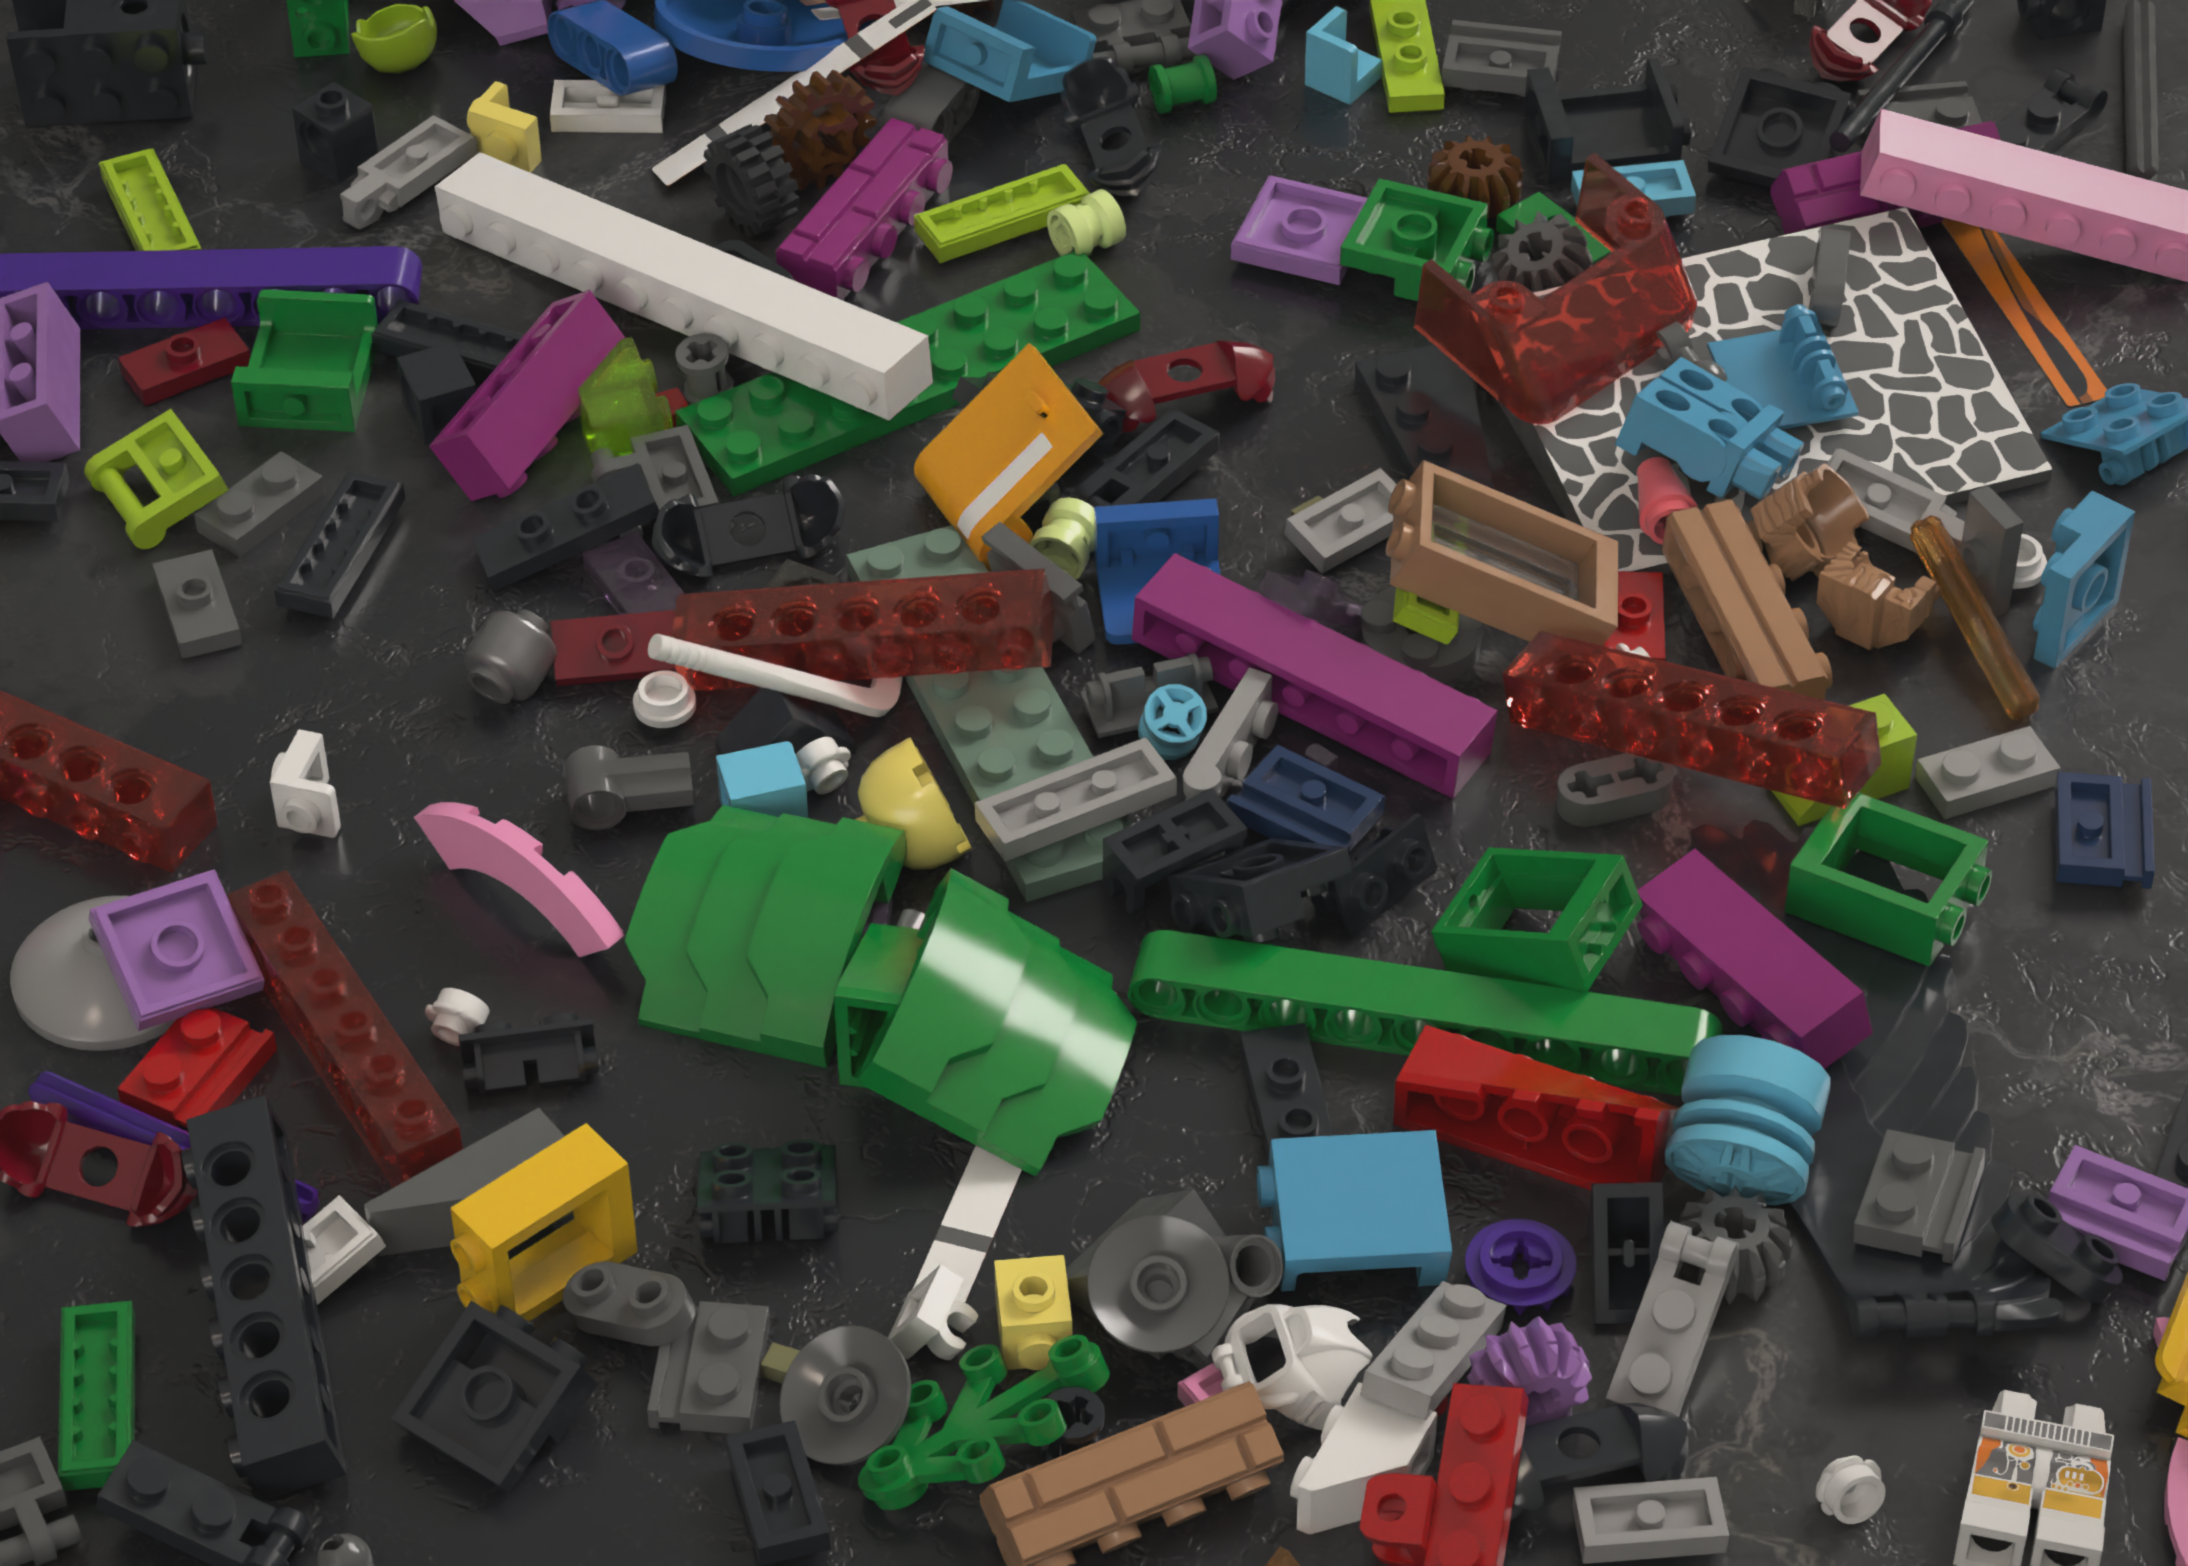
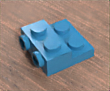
M2091 491L2074 510L2067 508L2061 513L2051 535L2052 541L2056 543L2055 554L2047 562L2040 580L2041 585L2046 588L2043 603L2033 621V630L2038 632L2034 659L2055 669L2119 601L2135 516L2134 510Z

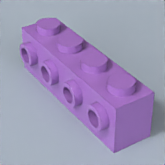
M1195 0L1188 49L1196 55L1205 54L1212 66L1233 80L1272 63L1276 51L1279 17L1283 0Z

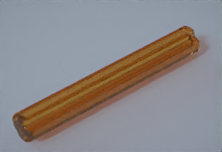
M1930 515L1923 520H1916L1910 527V540L1932 580L1937 581L1936 584L1942 586L1941 596L2008 717L2020 720L2025 716L2035 714L2039 710L2040 695L1942 520L1935 515Z

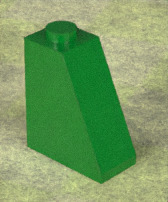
M871 923L841 976L834 992L840 1085L867 1088L857 1083V1080L876 1033L896 1008L924 941L916 936L919 929Z

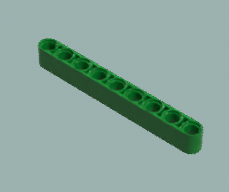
M1157 930L1148 933L1142 939L1127 993L1129 1002L1136 1010L1144 1015L1158 1019L1238 1031L1305 1023L1309 1039L1312 1042L1406 1056L1410 1055L1425 1025L1450 1033L1464 1035L1471 1040L1514 1054H1522L1535 1061L1578 1075H1586L1615 1087L1681 1097V1087L1691 1049L1702 1039L1723 1035L1724 1033L1723 1025L1717 1016L1707 1010L1696 1007L1575 991L1567 988L1171 930Z

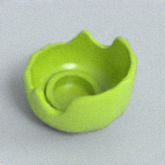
M394 4L376 11L367 20L358 19L356 22V32L351 33V37L361 58L378 72L399 74L416 69L430 56L437 40V24L428 6L421 8L417 5Z

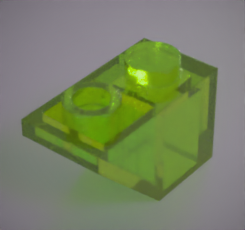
M632 337L621 339L578 389L582 434L591 456L593 452L600 448L611 449L615 457L632 454L630 437L673 428L672 415L666 396L656 397L655 395L658 392V386L652 361L650 358L641 360Z

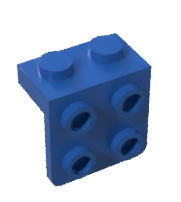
M1216 498L1094 507V562L1105 638L1109 643H1137L1132 640L1135 596L1174 553L1221 575L1218 561L1219 511Z

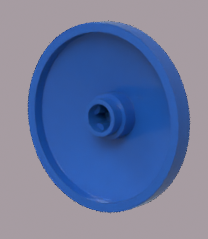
M655 0L654 25L657 32L664 35L676 49L693 57L724 66L758 71H806L837 46L848 40L841 18L819 20L811 11L812 9L831 7L827 3L805 6L799 0ZM875 19L863 23L858 32L873 24Z

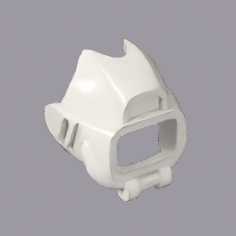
M1267 1304L1244 1313L1230 1327L1225 1338V1344L1217 1346L1211 1353L1215 1367L1221 1370L1224 1379L1221 1383L1222 1390L1226 1391L1250 1381L1254 1384L1264 1409H1276L1298 1424L1323 1430L1331 1409L1336 1404L1342 1406L1341 1399L1359 1371L1368 1365L1373 1357L1371 1351L1348 1328V1325L1352 1326L1360 1318L1347 1310L1327 1305L1292 1307L1282 1304ZM1262 1337L1278 1338L1286 1358V1363L1283 1368L1257 1383L1248 1359L1246 1345L1254 1343Z

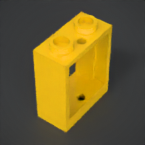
M587 1123L450 1208L455 1237L450 1241V1247L459 1264L461 1283L457 1285V1293L465 1309L470 1301H473L494 1314L498 1307L503 1305L529 1322L563 1300V1292L567 1282L583 1267L604 1261L620 1264L638 1252L628 1163ZM573 1210V1220L509 1260V1250Z

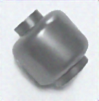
M519 610L517 614L509 611H497L489 616L464 653L465 666L469 671L467 679L471 686L487 699L499 704H508L511 700L524 701L531 697L554 665L557 654L556 646L548 635L550 632L548 624L541 617L528 610Z

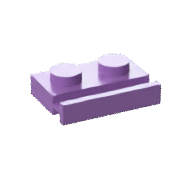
M2074 1146L2054 1182L2047 1200L2059 1210L2062 1220L2084 1236L2093 1234L2110 1244L2117 1252L2120 1264L2166 1281L2174 1260H2177L2188 1238V1188L2080 1146Z

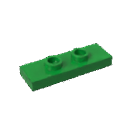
M132 1301L61 1307L58 1478L63 1491L101 1488L105 1485L134 1440L135 1312Z

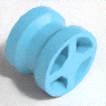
M1168 684L1157 688L1149 696L1138 723L1139 738L1146 737L1163 760H1177L1186 757L1195 749L1207 721V709L1202 698L1193 689L1182 684ZM1167 726L1170 728H1177L1181 734H1177L1176 732H1171L1168 730L1163 731L1162 729H1164Z

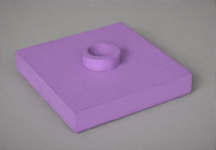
M1268 176L1231 243V260L1340 285L1349 268L1340 265V247L1368 198L1275 176Z
M215 869L90 909L89 922L138 1031L186 1016L191 1011L197 1009L211 1008L263 990L265 979Z

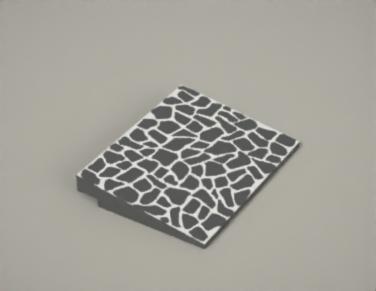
M1904 207L1822 226L1851 231L1846 284L1839 323L1837 327L1821 325V328L1847 383L1859 414L1855 417L1783 429L1782 431L1804 442V446L1792 471L1784 479L1777 477L1773 487L1766 496L1782 487L1788 481H1791L1803 471L1809 473L1824 462L1827 464L1836 448L1844 449L1946 496V505L1967 501L1969 492L1987 485L1995 493H2000L2050 481L2052 468L1908 209ZM1821 227L1476 305L1473 342L1495 377L1494 397L1565 518L1618 541V571L1663 572V574L1672 572L1662 552L1663 545L1654 542L1641 530L1639 525L1638 478L1636 473L1639 465L1649 458L1663 457L1671 462L1673 469L1697 503L1699 510H1703L1707 504L1732 499L1738 506L1745 522L1754 521L1750 509L1760 501L1759 499L1737 487H1734L1721 499L1706 490L1710 481L1700 482L1691 479L1681 470L1677 461L1649 446L1634 456L1616 446L1615 442L1635 396L1655 378H1659L1660 374L1668 368L1660 362L1655 354L1656 350L1665 346L1657 337V331L1675 322H1679L1687 332L1693 351L1699 359L1713 361L1707 348V343L1781 330L1782 323L1785 320L1784 313L1788 308L1798 304L1806 306L1807 309L1809 308L1814 259ZM1762 540V545H1763V549H1762V550H1766L1765 545H1764V542H1763V540Z

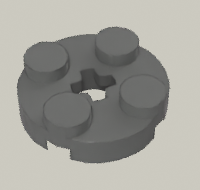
M1394 586L1381 591L1363 605L1360 615L1361 643L1412 669L1423 672L1432 679L1441 683L1452 681L1471 670L1478 661L1484 637V623L1460 614L1458 633L1446 645L1421 633L1410 634L1413 631L1412 629L1393 622L1396 587Z

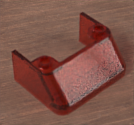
M1595 152L1588 156L1585 161L1575 221L1612 253L1543 299H1539L1525 286L1512 281H1496L1472 294L1432 259L1423 264L1414 328L1513 414L1531 424L1542 425L1557 421L1654 355L1656 350L1664 347L1663 342L1657 337V331L1675 322H1679L1687 332L1692 327L1695 318L1697 297L1662 209Z

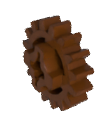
M831 70L827 78L823 77L818 71L812 72L809 85L803 86L798 80L792 83L794 94L788 99L779 95L775 99L777 105L781 107L778 113L765 115L764 121L771 127L769 133L773 136L772 145L776 146L779 144L784 151L781 158L784 163L790 162L793 169L789 176L797 181L798 189L802 191L807 188L810 182L818 189L824 188L827 176L830 174L838 179L843 174L842 167L848 162L852 163L858 155L855 153L858 147H866L870 143L871 139L864 132L875 126L877 122L868 113L875 104L865 94L866 90L850 76L844 78L836 70Z

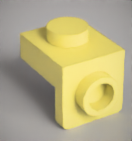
M495 81L481 97L476 98L472 102L468 110L467 126L470 129V134L477 137L478 153L481 152L531 173L542 161L537 117L510 108L507 85Z

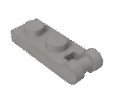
M1248 668L1184 771L1183 792L1187 797L1186 800L1210 789H1213L1222 799L1234 779L1242 780L1251 763L1254 746L1259 738L1267 739L1270 736L1276 723L1278 704L1272 702L1271 674Z
M1673 1221L1668 1224L1660 1245L1656 1264L1606 1395L1607 1407H1612L1618 1403H1640L1673 1412L1679 1417L1733 1271L1739 1243L1719 1236L1714 1242L1693 1236L1691 1227ZM1683 1262L1705 1269L1700 1286L1677 1279Z

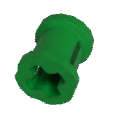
M1205 54L1194 56L1192 62L1168 68H1164L1161 64L1149 67L1148 84L1150 95L1159 114L1170 113L1173 106L1201 100L1204 104L1216 101L1217 85L1211 62Z

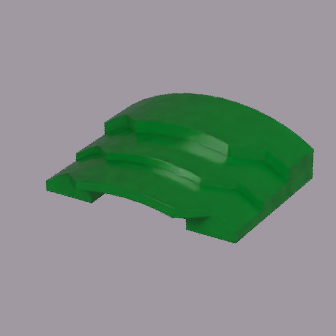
M722 805L711 821L667 834L645 881L625 938L626 948L646 982L638 1015L639 1026L828 1068L837 1043L834 992L856 951L873 903L877 902L888 905L907 856L905 831L844 817L837 824L786 813L776 817Z
M950 868L936 887L916 935L924 941L898 1005L876 1033L857 1083L1023 1171L1036 1176L1042 1169L1056 1138L1094 1128L1102 1120L1124 1066L1137 1021L1112 989L1113 974L1062 948L1059 938L1009 912L1008 898Z

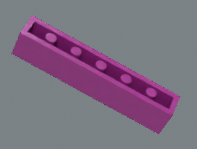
M1176 553L1171 556L1135 596L1132 628L1133 641L1171 660L1186 657V654L1195 653L1197 658L1207 656L1212 666L1213 680L1234 691L1248 668L1271 674L1272 702L1278 704V713L1452 799L1456 797L1491 754L1498 710Z

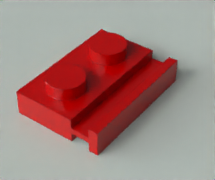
M214 1007L191 1011L186 1016L175 1020L117 1088L120 1102L173 1126L179 1127L181 1125L188 1128L187 1119L228 1107L235 1101L277 1051L274 1032L267 1029L263 1033L250 1029L248 1021Z

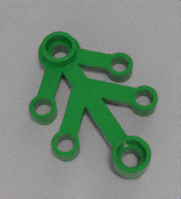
M1070 1335L1060 1339L1050 1348L1048 1352L1049 1361L1045 1368L990 1401L988 1399L995 1385L1000 1383L1007 1375V1366L996 1345L983 1344L970 1349L962 1356L959 1362L966 1382L942 1430L927 1439L926 1437L932 1423L939 1420L946 1413L948 1404L936 1381L923 1380L912 1384L910 1404L906 1418L893 1444L875 1451L868 1458L866 1465L858 1476V1484L863 1495L875 1501L880 1509H901L921 1498L926 1492L929 1483L967 1480L970 1483L978 1484L992 1480L1003 1471L1006 1464L998 1445L1028 1443L1032 1446H1043L1056 1441L1064 1434L1067 1427L1066 1422L1055 1400L1041 1398L1054 1390L1057 1391L1065 1387H1080L1093 1393L1102 1388L1109 1379L1110 1372L1099 1346L1089 1342L1083 1335ZM1019 1412L1017 1418H1010ZM958 1449L956 1456H947Z

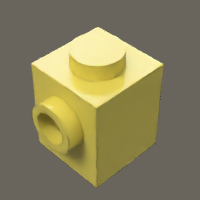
M1064 1255L995 1260L996 1311L1003 1360L1008 1370L1026 1368L1041 1370L1047 1366L1049 1361L1048 1352L1052 1345L1060 1339L1072 1335V1315Z

